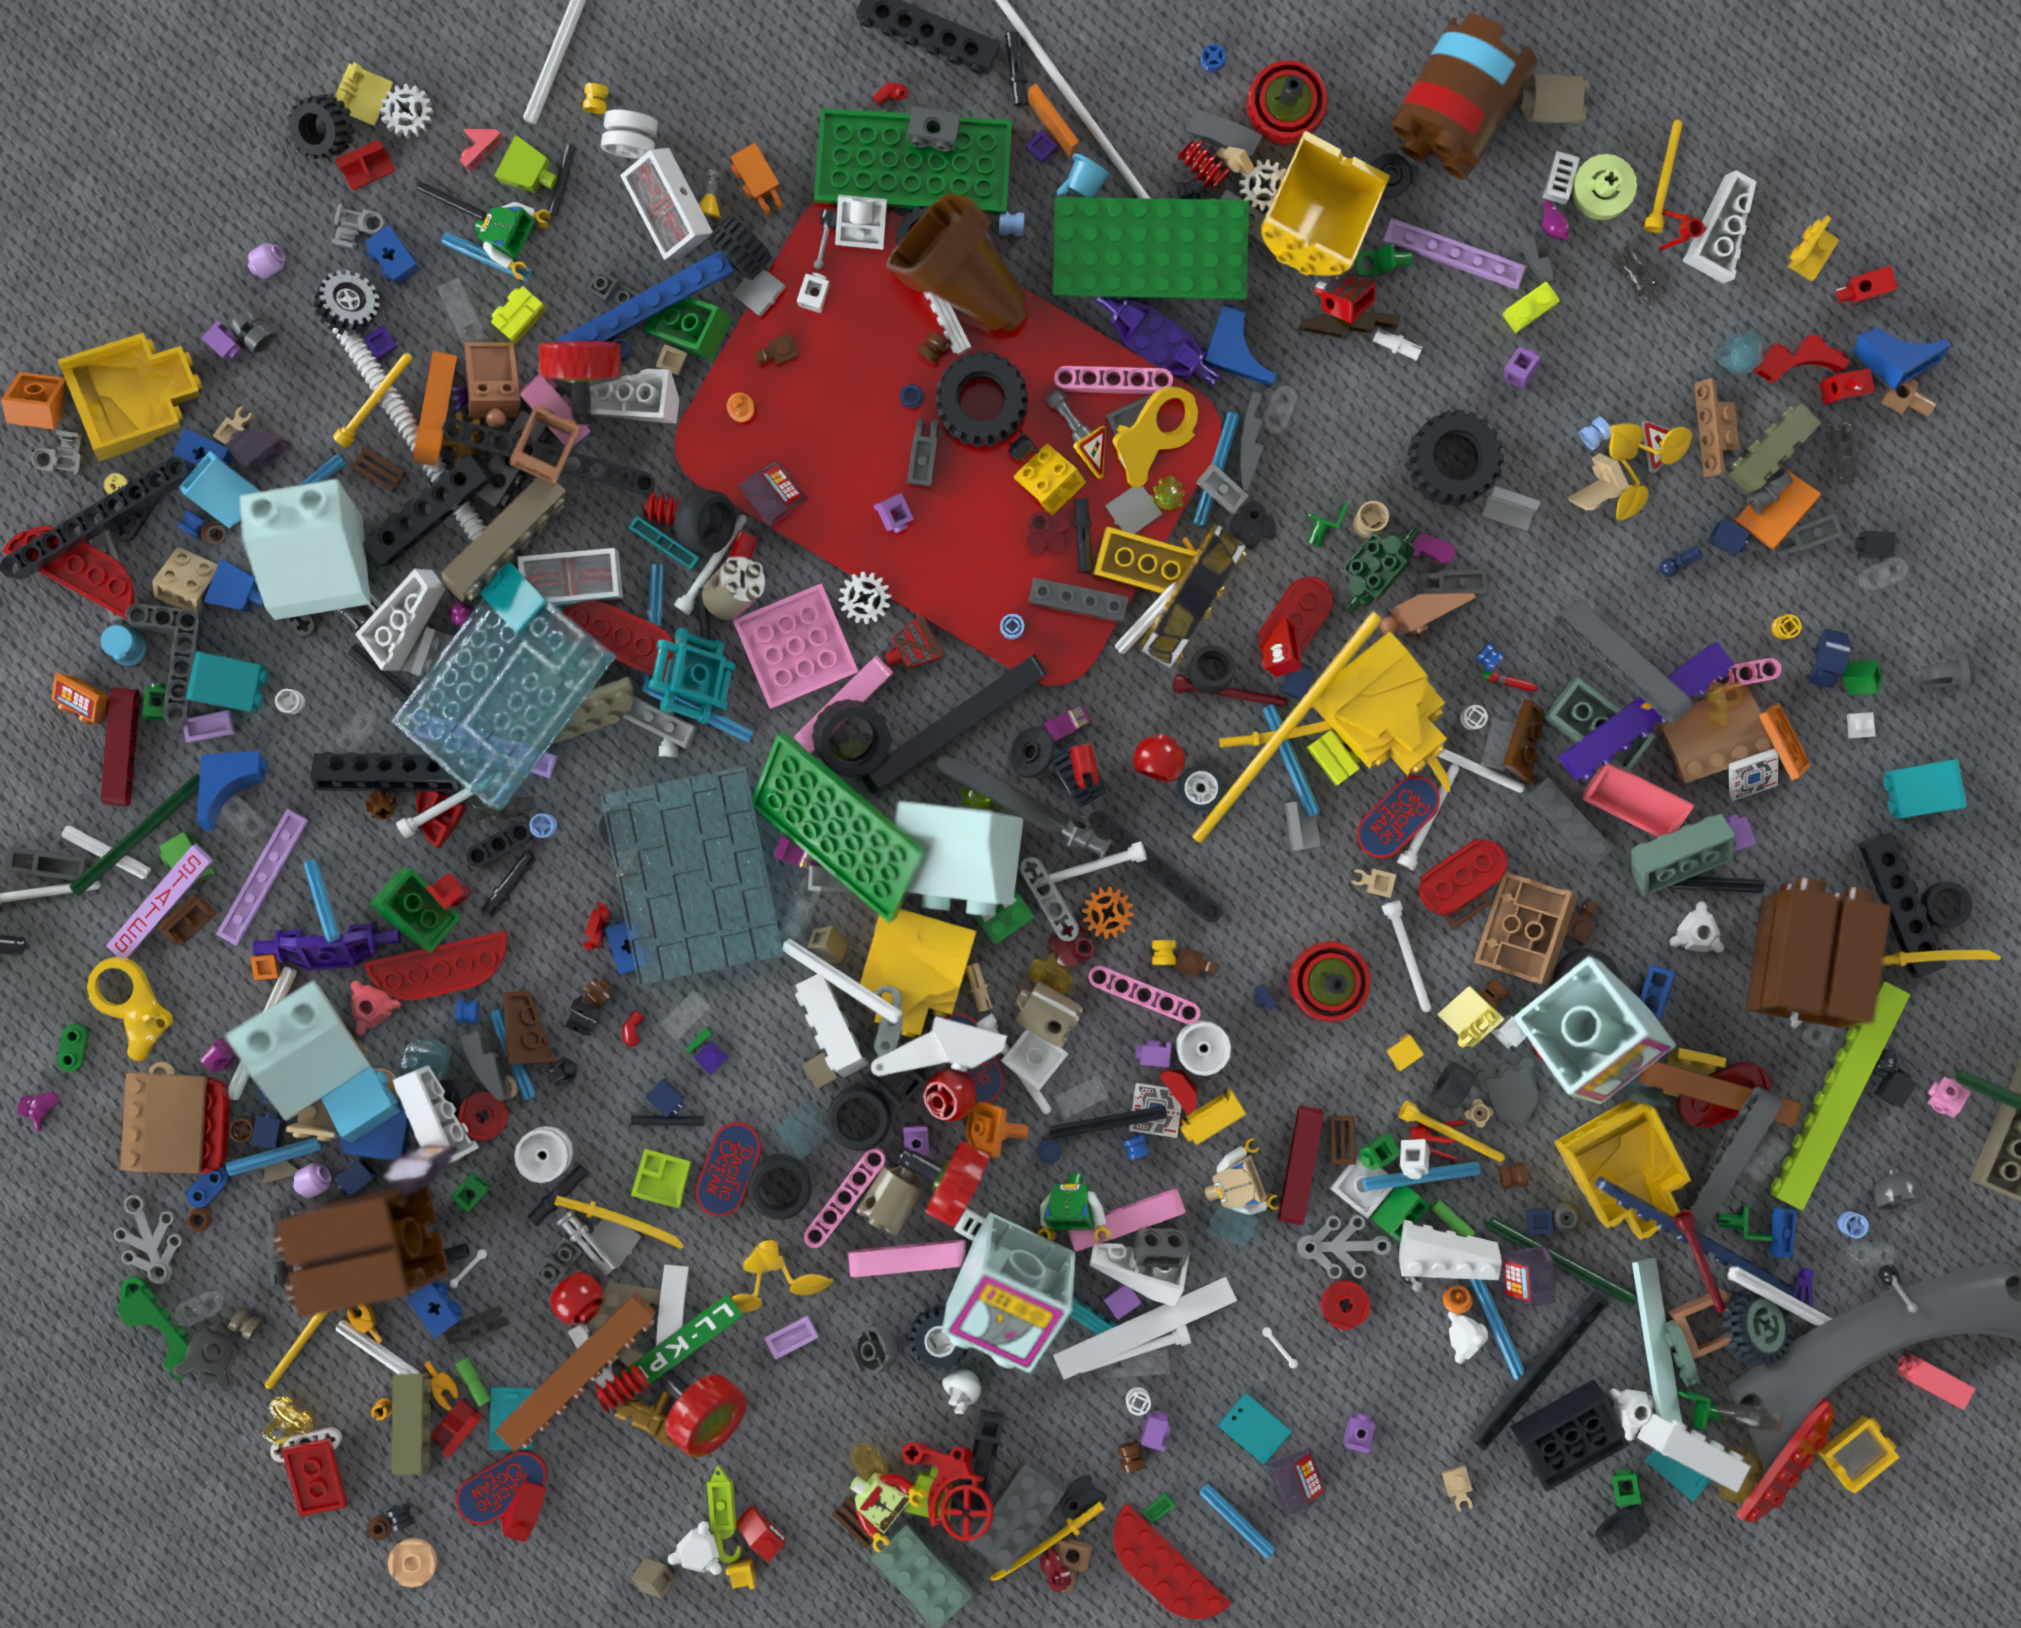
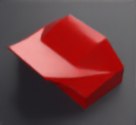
M1182 1069L1163 1070L1159 1077L1185 1112L1190 1115L1196 1110L1197 1088Z

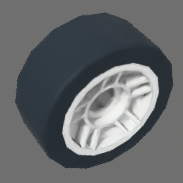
M1197 765L1189 768L1181 775L1177 791L1180 800L1185 806L1193 810L1204 811L1213 808L1219 803L1223 796L1224 784L1221 776L1215 769L1209 766ZM1204 784L1205 791L1199 793L1196 790V786Z

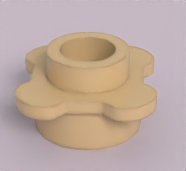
M1474 1099L1471 1108L1465 1111L1466 1119L1473 1120L1477 1127H1484L1486 1121L1494 1113L1493 1108L1485 1106L1481 1099Z

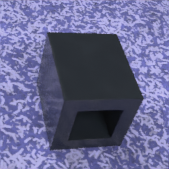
M1864 531L1859 533V537L1855 540V550L1858 551V557L1878 559L1894 557L1896 532Z
M1898 1069L1894 1073L1888 1072L1887 1077L1882 1079L1874 1094L1894 1107L1902 1109L1917 1084L1910 1080L1912 1077L1910 1074Z

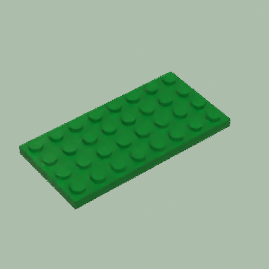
M821 108L814 193L815 203L838 204L839 195L887 199V208L915 209L919 207L921 209L925 208L924 206H931L940 197L952 193L969 197L985 214H1006L1012 120L960 117L956 151L949 150L944 152L937 150L936 147L926 146L920 148L912 145V143H908V128L911 114ZM931 128L928 130V132L932 134H935L940 131L937 128Z
M1055 197L1053 296L1246 300L1249 200Z
M784 731L777 734L750 805L888 923L894 921L926 850Z

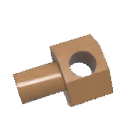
M1914 379L1898 387L1903 391V398L1896 394V389L1893 390L1887 385L1879 403L1900 414H1903L1906 408L1910 407L1926 416L1932 413L1937 402L1917 392L1918 381Z
M1066 1538L1056 1543L1055 1551L1059 1556L1061 1567L1065 1566L1071 1576V1585L1067 1586V1589L1062 1592L1072 1593L1077 1571L1086 1572L1088 1570L1093 1546ZM1070 1550H1076L1079 1555L1075 1559H1069L1066 1557V1553Z

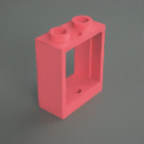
M1908 1352L1897 1363L1898 1370L1896 1373L1962 1410H1965L1975 1391V1388Z

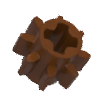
M379 790L368 796L370 802H366L365 805L367 812L371 813L372 818L376 817L379 820H385L394 815L393 808L397 807V802L395 798H392L390 791Z
M594 978L582 990L586 994L583 1000L589 1006L597 1004L601 1007L613 995L609 991L612 985L604 978L600 981Z

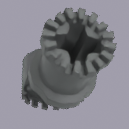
M1785 468L1778 469L1767 479V483L1763 485L1762 490L1754 496L1747 497L1748 505L1754 507L1752 510L1755 513L1761 515L1763 509L1768 505L1779 501L1778 493L1789 487L1788 484L1791 485V482H1793L1788 471Z

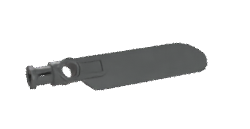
M940 757L936 763L937 769L1036 826L1046 831L1062 834V841L1069 847H1081L1083 849L1087 847L1099 854V857L1103 859L1113 841L1111 839L1106 840L1097 835L1085 818L1077 815L1069 818L971 763L952 757Z

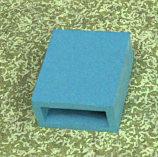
M211 451L208 452L179 486V489L185 496L229 529L233 524H237L241 520L240 496L260 493V490L252 482Z
M370 1066L321 1098L341 1138L350 1143L401 1112L397 1105L399 1099L394 1091L389 1090L387 1086L389 1080L383 1071H377Z

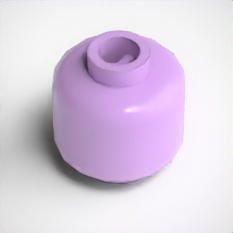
M263 243L250 251L248 255V268L255 276L259 275L261 278L268 279L283 270L286 258L279 246Z
M311 1163L299 1169L294 1176L295 1191L306 1198H314L325 1192L330 1186V1171L326 1166L318 1163Z

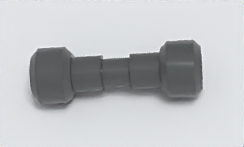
M1057 389L1047 396L1046 402L1052 409H1057L1059 414L1065 418L1068 423L1067 425L1073 432L1072 438L1077 442L1092 431L1087 425H1082L1079 419L1074 416L1071 408L1066 403L1067 396L1062 389Z

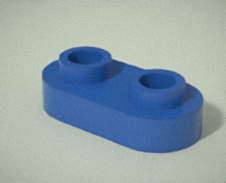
M221 1166L216 1171L202 1174L189 1188L187 1199L193 1207L202 1208L207 1206L228 1184L230 1176L226 1168ZM213 1174L218 1175L219 1179L217 1182L212 1180ZM197 1192L202 1194L201 1200L196 1198Z

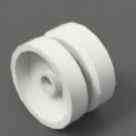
M610 110L605 113L604 127L608 131L602 134V150L620 157L640 159L650 149H655V143L650 138L657 135L658 122L656 119L642 113L626 110Z
M1198 1020L1182 1028L1176 1039L1175 1049L1178 1059L1187 1070L1194 1074L1206 1076L1217 1073L1226 1065L1230 1058L1231 1045L1228 1036L1222 1028L1210 1021ZM1201 1044H1206L1208 1048L1205 1053L1199 1051Z
M551 1126L538 1127L523 1136L517 1144L514 1155L516 1167L530 1181L538 1183L552 1181L564 1173L571 1164L573 1157L572 1142L567 1134L558 1128ZM541 1151L546 1152V1159H544V1155L540 1154Z

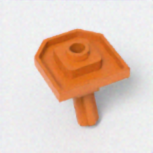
M978 1101L968 1114L965 1135L970 1145L984 1151L989 1156L1000 1157L1002 1140H1006V1137L1026 1139L1029 1132L1028 1126L1008 1123L1005 1121L1007 1109Z

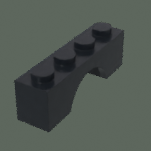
M980 1409L972 1449L971 1466L975 1475L984 1477L983 1482L979 1481L977 1487H980L989 1495L1004 1423V1413ZM967 1479L966 1485H972L973 1480ZM971 1490L970 1509L964 1508L963 1495L961 1510H965L968 1513L972 1510L986 1511V1503L977 1492Z

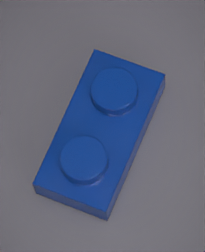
M1774 1207L1770 1256L1793 1257L1797 1209Z

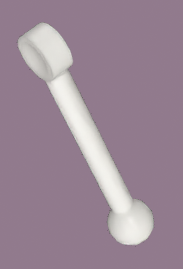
M479 1250L477 1257L455 1279L449 1281L450 1288H456L458 1282L478 1261L487 1257L486 1250Z
M1269 1327L1263 1328L1262 1334L1273 1342L1288 1360L1289 1366L1293 1369L1297 1368L1298 1361L1291 1358L1272 1335V1330Z

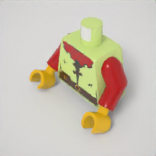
M874 1473L867 1482L860 1477H856L850 1486V1489L857 1493L855 1497L856 1514L860 1524L871 1539L874 1538L873 1547L877 1552L883 1551L879 1546L880 1540L884 1541L886 1546L890 1545L889 1538L881 1536L879 1534L880 1531L885 1533L909 1502L915 1507L922 1505L921 1501L916 1498V1495H919L922 1499L926 1497L924 1490H915V1486L901 1474L885 1473L882 1475Z

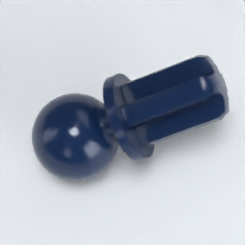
M1695 545L1680 554L1678 552L1675 553L1676 559H1664L1660 563L1659 570L1663 576L1673 577L1678 573L1681 566L1686 570V566L1701 559L1703 553Z

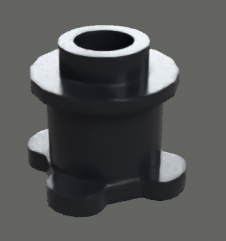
M1021 429L1019 433L1022 436L1013 443H1008L1011 447L1008 452L1016 461L1021 459L1024 462L1026 461L1024 458L1031 452L1035 451L1038 454L1040 451Z

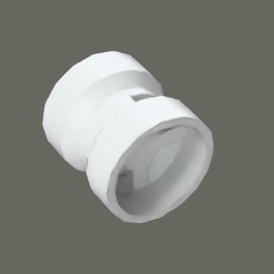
M283 689L276 695L275 704L282 712L296 714L303 710L305 698L302 693L296 690Z
M1479 705L1469 706L1460 714V722L1468 730L1479 729L1488 720L1486 710Z
M1133 1387L1126 1395L1127 1408L1132 1414L1140 1416L1148 1412L1151 1401L1148 1392L1144 1388Z

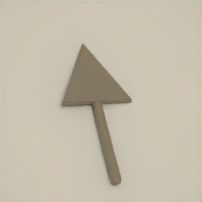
M227 1155V1157H226V1160H228V1161H234V1160H237V1159H241V1158H238V1157H233V1156H228V1155ZM287 1160L262 1167L266 1168L262 1184L294 1176L298 1169Z

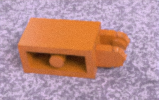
M756 143L749 145L730 157L733 163L730 168L737 179L741 177L745 185L742 186V189L748 199L753 198L756 204L759 203L766 216L771 215L769 206L764 202V199L772 196L775 205L779 209L784 207L777 194L781 190L780 184Z

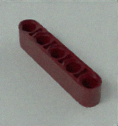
M113 687L110 691L101 785V802L103 805L128 807L131 803L140 701H138L140 700V691L138 689Z
M1302 1105L1298 1107L1292 1137L1294 1139L1291 1142L1279 1208L1281 1210H1279L1278 1214L1279 1222L1301 1226L1304 1224L1323 1122V1109Z

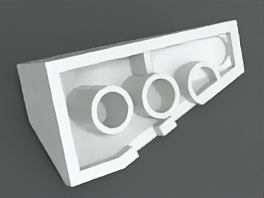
M645 369L638 374L625 375L621 379L612 382H603L590 386V415L657 423H677L679 397L670 370Z
M1094 1243L1090 1266L1151 1300L1175 1307L1184 1291L1189 1257L1183 1268L1136 1266L1133 1247H1125L1123 1244Z

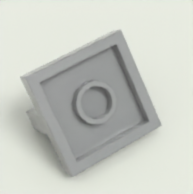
M424 627L401 670L430 679L437 668L441 666L432 680L446 684L452 666L450 661L453 662L458 645L448 657L449 660L445 657L459 638Z

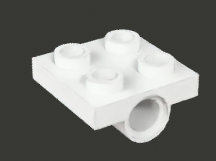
M839 195L835 245L883 249L887 199Z

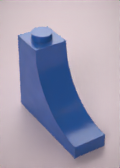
M1235 305L1223 306L1204 363L1209 367L1271 387L1276 373L1260 365L1251 355L1244 338V318L1246 313L1241 312L1242 309Z
M1876 327L1869 332L1864 331L1856 340L1857 345L1852 353L1895 390L1942 361L1951 344L1945 338L1928 344L1905 342L1890 336L1879 327Z
M260 751L201 755L197 822L204 831L215 829L216 819L220 810L234 794L248 786L265 783V774L269 772V764Z
M400 1097L397 1105L401 1112L352 1143L341 1138V1146H344L343 1153L393 1161L404 1160L402 1158L406 1156L411 1123L405 1114Z

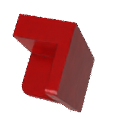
M379 139L335 159L338 168L344 173L352 190L361 188L395 172L388 153Z
M450 873L445 874L435 884H430L426 887L445 910L455 909L473 893L468 886H462Z
M463 1399L457 1402L431 1434V1438L444 1448L441 1454L447 1459L451 1457L483 1417Z

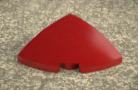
M418 792L416 812L423 813L451 796L445 792ZM460 802L420 825L422 832L432 845L440 848L445 843L462 818L467 805Z

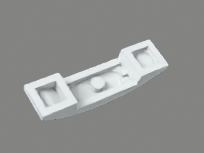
M664 1265L656 1346L683 1327L689 1266Z

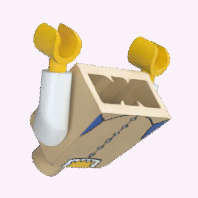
M1254 1138L1247 1139L1243 1147L1239 1146L1225 1155L1217 1166V1173L1212 1177L1214 1185L1205 1188V1194L1209 1201L1220 1198L1225 1209L1231 1208L1234 1212L1248 1216L1265 1211L1267 1207L1273 1210L1280 1207L1278 1203L1270 1204L1271 1199L1278 1196L1273 1193L1266 1196L1251 1155L1247 1156V1153H1255L1259 1150V1146L1253 1150H1250L1248 1147L1249 1142L1253 1141Z

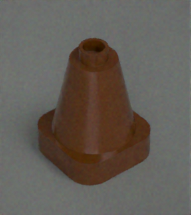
M952 193L940 197L922 215L887 260V268L908 288L923 293H931L992 330L1003 327L1007 331H1011L1018 327L1027 315V309L1023 306L1026 295L987 234L991 219L969 197Z

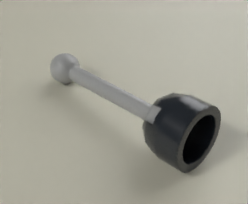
M821 210L820 223L825 229L818 259L814 262L816 269L823 268L822 259L829 229L836 227L837 223L836 212Z
M1891 1264L1883 1266L1878 1271L1880 1280L1887 1286L1894 1285L1907 1303L1908 1310L1912 1313L1916 1312L1918 1306L1911 1302L1898 1284L1900 1281L1899 1271Z
M1400 1271V1276L1404 1283L1412 1285L1413 1290L1416 1292L1421 1291L1422 1285L1418 1282L1420 1277L1402 1276Z

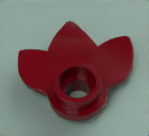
M1044 512L1032 514L1028 520L1030 533L1027 537V545L1031 553L1038 557L1045 548L1056 553L1064 552L1065 540L1062 533L1071 527L1070 523L1061 515L1049 516ZM1038 520L1044 522V527L1041 529L1035 526V522Z
M1065 923L1064 935L1069 934V936H1072L1071 931L1074 930V927L1072 925L1067 926ZM1078 925V936L1071 941H1063L1058 935L1048 939L1050 948L1059 954L1057 959L1058 965L1067 968L1073 967L1079 961H1088L1093 957L1095 953L1094 944L1086 938L1085 931L1080 925ZM1084 947L1086 953H1080L1078 948Z
M1050 1547L1049 1556H1040V1568L1043 1574L1048 1577V1585L1051 1590L1057 1593L1066 1590L1067 1586L1071 1585V1576L1065 1566L1061 1567L1058 1554L1053 1547Z

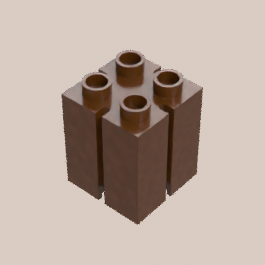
M1797 878L1795 884H1780L1778 893L1762 897L1745 1011L1790 1019L1791 1012L1798 1013L1797 1020L1835 1028L1874 1023L1891 906L1873 903L1875 892L1862 888L1846 887L1844 888V893L1831 892L1826 894V882L1820 880Z
M427 1180L322 1203L276 1221L278 1230L274 1235L275 1249L280 1257L285 1258L286 1265L294 1264L295 1271L289 1274L286 1282V1295L289 1302L297 1307L299 1318L405 1296L426 1286V1284H430L450 1274L440 1231L427 1232L428 1225L437 1223Z

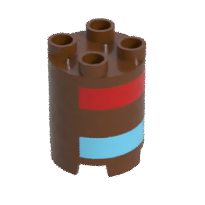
M1469 13L1461 25H1457V18L1453 16L1393 117L1390 128L1398 136L1405 139L1400 147L1401 151L1420 163H1425L1431 154L1443 162L1441 167L1449 175L1459 180H1466L1472 169L1479 164L1536 68L1538 61L1533 50L1526 46L1518 56L1512 49L1499 41L1505 27L1489 18Z

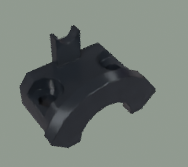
M579 996L571 1004L570 1009H572V1012L565 1027L584 1036H591L599 1021L602 1008L593 1005L589 1006L581 1002L583 997Z

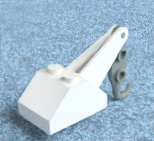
M885 985L875 992L878 996L883 992H889L893 996L892 1005L901 1010L902 996L897 988ZM902 1016L897 1023H892L882 1017L874 1044L878 1057L872 1062L871 1071L876 1076H882L947 1062L952 1064L951 1069L965 1072L967 1068L971 1069L1003 1051L1007 1036L935 1017L929 1033L896 1049L903 1025Z

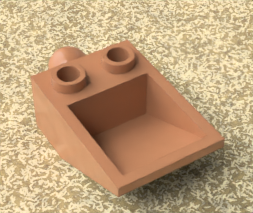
M465 342L469 417L486 418L487 424L491 428L499 429L504 426L506 418H518L520 394L514 343Z
M1474 593L1419 594L1391 609L1394 617H1386L1382 620L1380 624L1381 631L1385 635L1389 631L1395 635L1400 628L1403 635L1410 632L1411 636H1414L1429 628L1427 623L1476 597Z

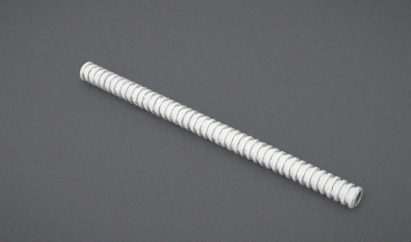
M334 328L332 330L333 333L337 334L338 329ZM344 331L343 335L337 334V339L342 340L341 345L345 346V351L349 353V357L354 359L353 363L358 365V371H362V377H366V383L370 384V389L375 391L387 375H384L385 371L380 369L381 365L376 363L377 359L372 357L373 353L371 350H368V345L364 344V339L360 338L361 334H357L356 331L350 336L347 335V331ZM392 384L379 402H382V407L387 409L386 413L391 415V421H395L394 426L399 427L398 432L400 434L403 433L402 438L407 440L406 444L411 446L410 450L414 452L418 421L413 419L414 415L409 413V407H405V401L401 400L400 394H396L397 389L393 388ZM439 457L438 467L420 464L424 465V471H428L427 476L432 477L431 482L433 484L440 479L439 475L447 470V465L442 463L443 459ZM446 488L443 490V496L445 500L449 496V492ZM468 501L454 512L453 515H456V520L460 521V526L465 528L464 532L469 534L468 538L474 541L487 526H483V520L479 519V514L475 513V508L471 507V502ZM503 565L496 571L497 573L503 568Z

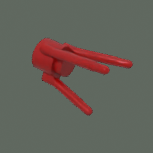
M1663 209L1662 214L1681 219L1683 222L1679 228L1681 237L1660 246L1659 250L1668 249L1681 242H1686L1690 238L1700 237L1706 231L1703 221L1699 218H1691L1690 214L1684 215Z
M1458 1120L1441 1123L1451 1127L1464 1125L1466 1121ZM1417 1123V1127H1411L1410 1140L1425 1139L1428 1145H1430V1141L1441 1143L1455 1142L1452 1138L1431 1136V1131H1426L1431 1128L1423 1124ZM1429 1147L1430 1154L1452 1161L1457 1160L1455 1156Z

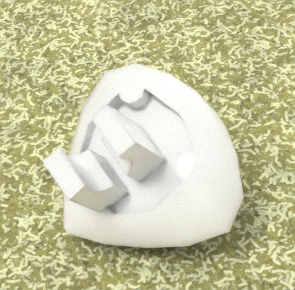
M965 1368L954 1371L942 1381L943 1388L951 1396L948 1403L956 1406L954 1410L956 1414H964L968 1405L974 1404L980 1397L982 1388L976 1374Z

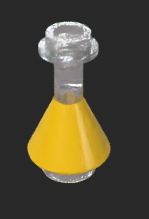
M708 170L707 174H704V177L708 179L705 196L698 204L709 226H715V221L721 219L715 194L717 183L723 181V177H721L722 173L716 170Z

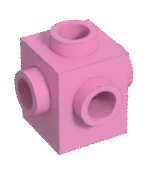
M1944 1077L1939 1083L1935 1081L1930 1087L1928 1094L1931 1097L1927 1103L1932 1105V1108L1938 1113L1947 1114L1954 1118L1961 1111L1971 1091L1962 1087L1955 1079Z

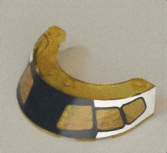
M1214 523L1200 546L1203 552L1198 551L1163 606V609L1166 610L1164 616L1160 613L1158 614L1138 649L1169 668L1173 664L1178 666L1185 655L1181 651L1201 619L1207 620L1214 608L1210 605L1214 598L1219 600L1227 587L1223 584L1236 562L1241 564L1248 551L1244 550L1245 545L1221 526Z

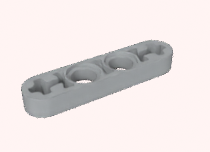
M1037 857L1025 858L1020 865V871L1056 934L1063 941L1075 939L1079 934L1078 923L1043 863ZM1028 861L1031 864H1037L1038 867L1035 868L1037 875L1041 873L1044 875V877L1037 879L1034 883L1031 881V879L1035 878L1033 872H1027L1025 869L1028 867ZM1042 881L1050 885V892L1047 895H1041L1037 890L1038 884ZM1054 902L1062 906V913L1059 916H1054L1049 911L1050 905ZM1066 914L1069 918L1064 920L1066 925L1074 927V930L1071 931L1072 936L1062 933V930L1065 929L1062 922L1058 925L1055 922Z

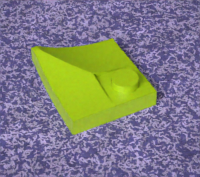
M644 1149L631 1196L680 1209L692 1162Z

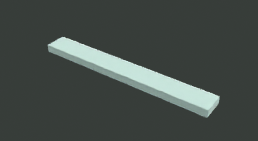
M1656 1258L1632 1262L1656 1415L1671 1423L1673 1419L1682 1423L1671 1350L1665 1337V1333L1668 1331L1665 1325L1666 1319Z

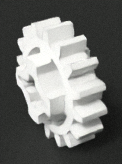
M404 84L403 90H400L396 85V92L387 91L389 99L381 100L385 107L380 108V112L385 115L381 119L384 124H388L386 127L390 132L395 130V134L398 137L401 136L402 132L407 139L410 138V133H414L418 137V130L422 129L426 132L425 124H432V120L428 117V115L434 114L433 109L430 108L432 102L430 99H426L427 95L424 91L419 93V89L415 85L412 90H410L407 84ZM401 106L407 110H410L413 116H411L409 113L407 114L406 112H403ZM421 106H422V114H421V116L419 117V110L421 109Z
M1269 159L1266 160L1265 165H1262L1260 160H1257L1254 170L1249 175L1242 173L1241 177L1244 180L1239 181L1238 184L1239 187L1244 188L1240 190L1239 196H1246L1244 200H1249L1253 208L1259 207V212L1263 213L1264 208H1267L1269 211L1277 194L1275 185L1278 182L1281 185L1284 178L1283 175L1286 172L1285 168L1280 171L1277 169L1278 162L1271 166ZM1250 179L1254 183V188L1251 191L1249 190ZM1261 183H1262L1263 185H1266V184L1268 183V184H1269V188H1268V189H1267V188L1261 189V188H1260ZM1258 198L1266 199L1267 201H1260Z
M861 572V578L853 574L852 582L849 580L844 581L848 587L840 589V592L844 593V597L839 598V601L845 602L841 610L848 609L847 618L856 616V623H859L863 618L865 624H869L871 617L876 622L878 621L877 614L886 615L883 608L891 606L886 602V599L891 598L892 595L885 593L889 585H881L882 577L875 580V573H871L867 577L865 572ZM863 582H870L874 584L876 588H867L865 584H863ZM854 587L856 591L854 599L850 600V592ZM862 592L864 594L875 593L868 599L869 604L865 601L856 603L863 596ZM881 595L880 605L876 609V598ZM854 608H864L868 614L859 613Z

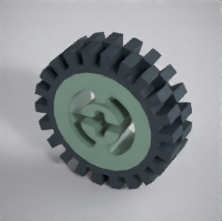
M1750 1289L1735 1292L1736 1295H1732L1729 1298L1731 1302H1727L1725 1306L1730 1311H1724L1723 1317L1728 1318L1727 1322H1723V1327H1728L1729 1332L1724 1333L1725 1338H1731V1341L1727 1344L1729 1348H1735L1732 1353L1735 1356H1740L1739 1360L1746 1362L1748 1365L1778 1363V1361L1784 1359L1783 1355H1787L1789 1352L1786 1347L1792 1344V1341L1787 1339V1337L1793 1336V1331L1788 1330V1326H1792V1320H1786V1316L1790 1315L1789 1311L1783 1310V1307Z

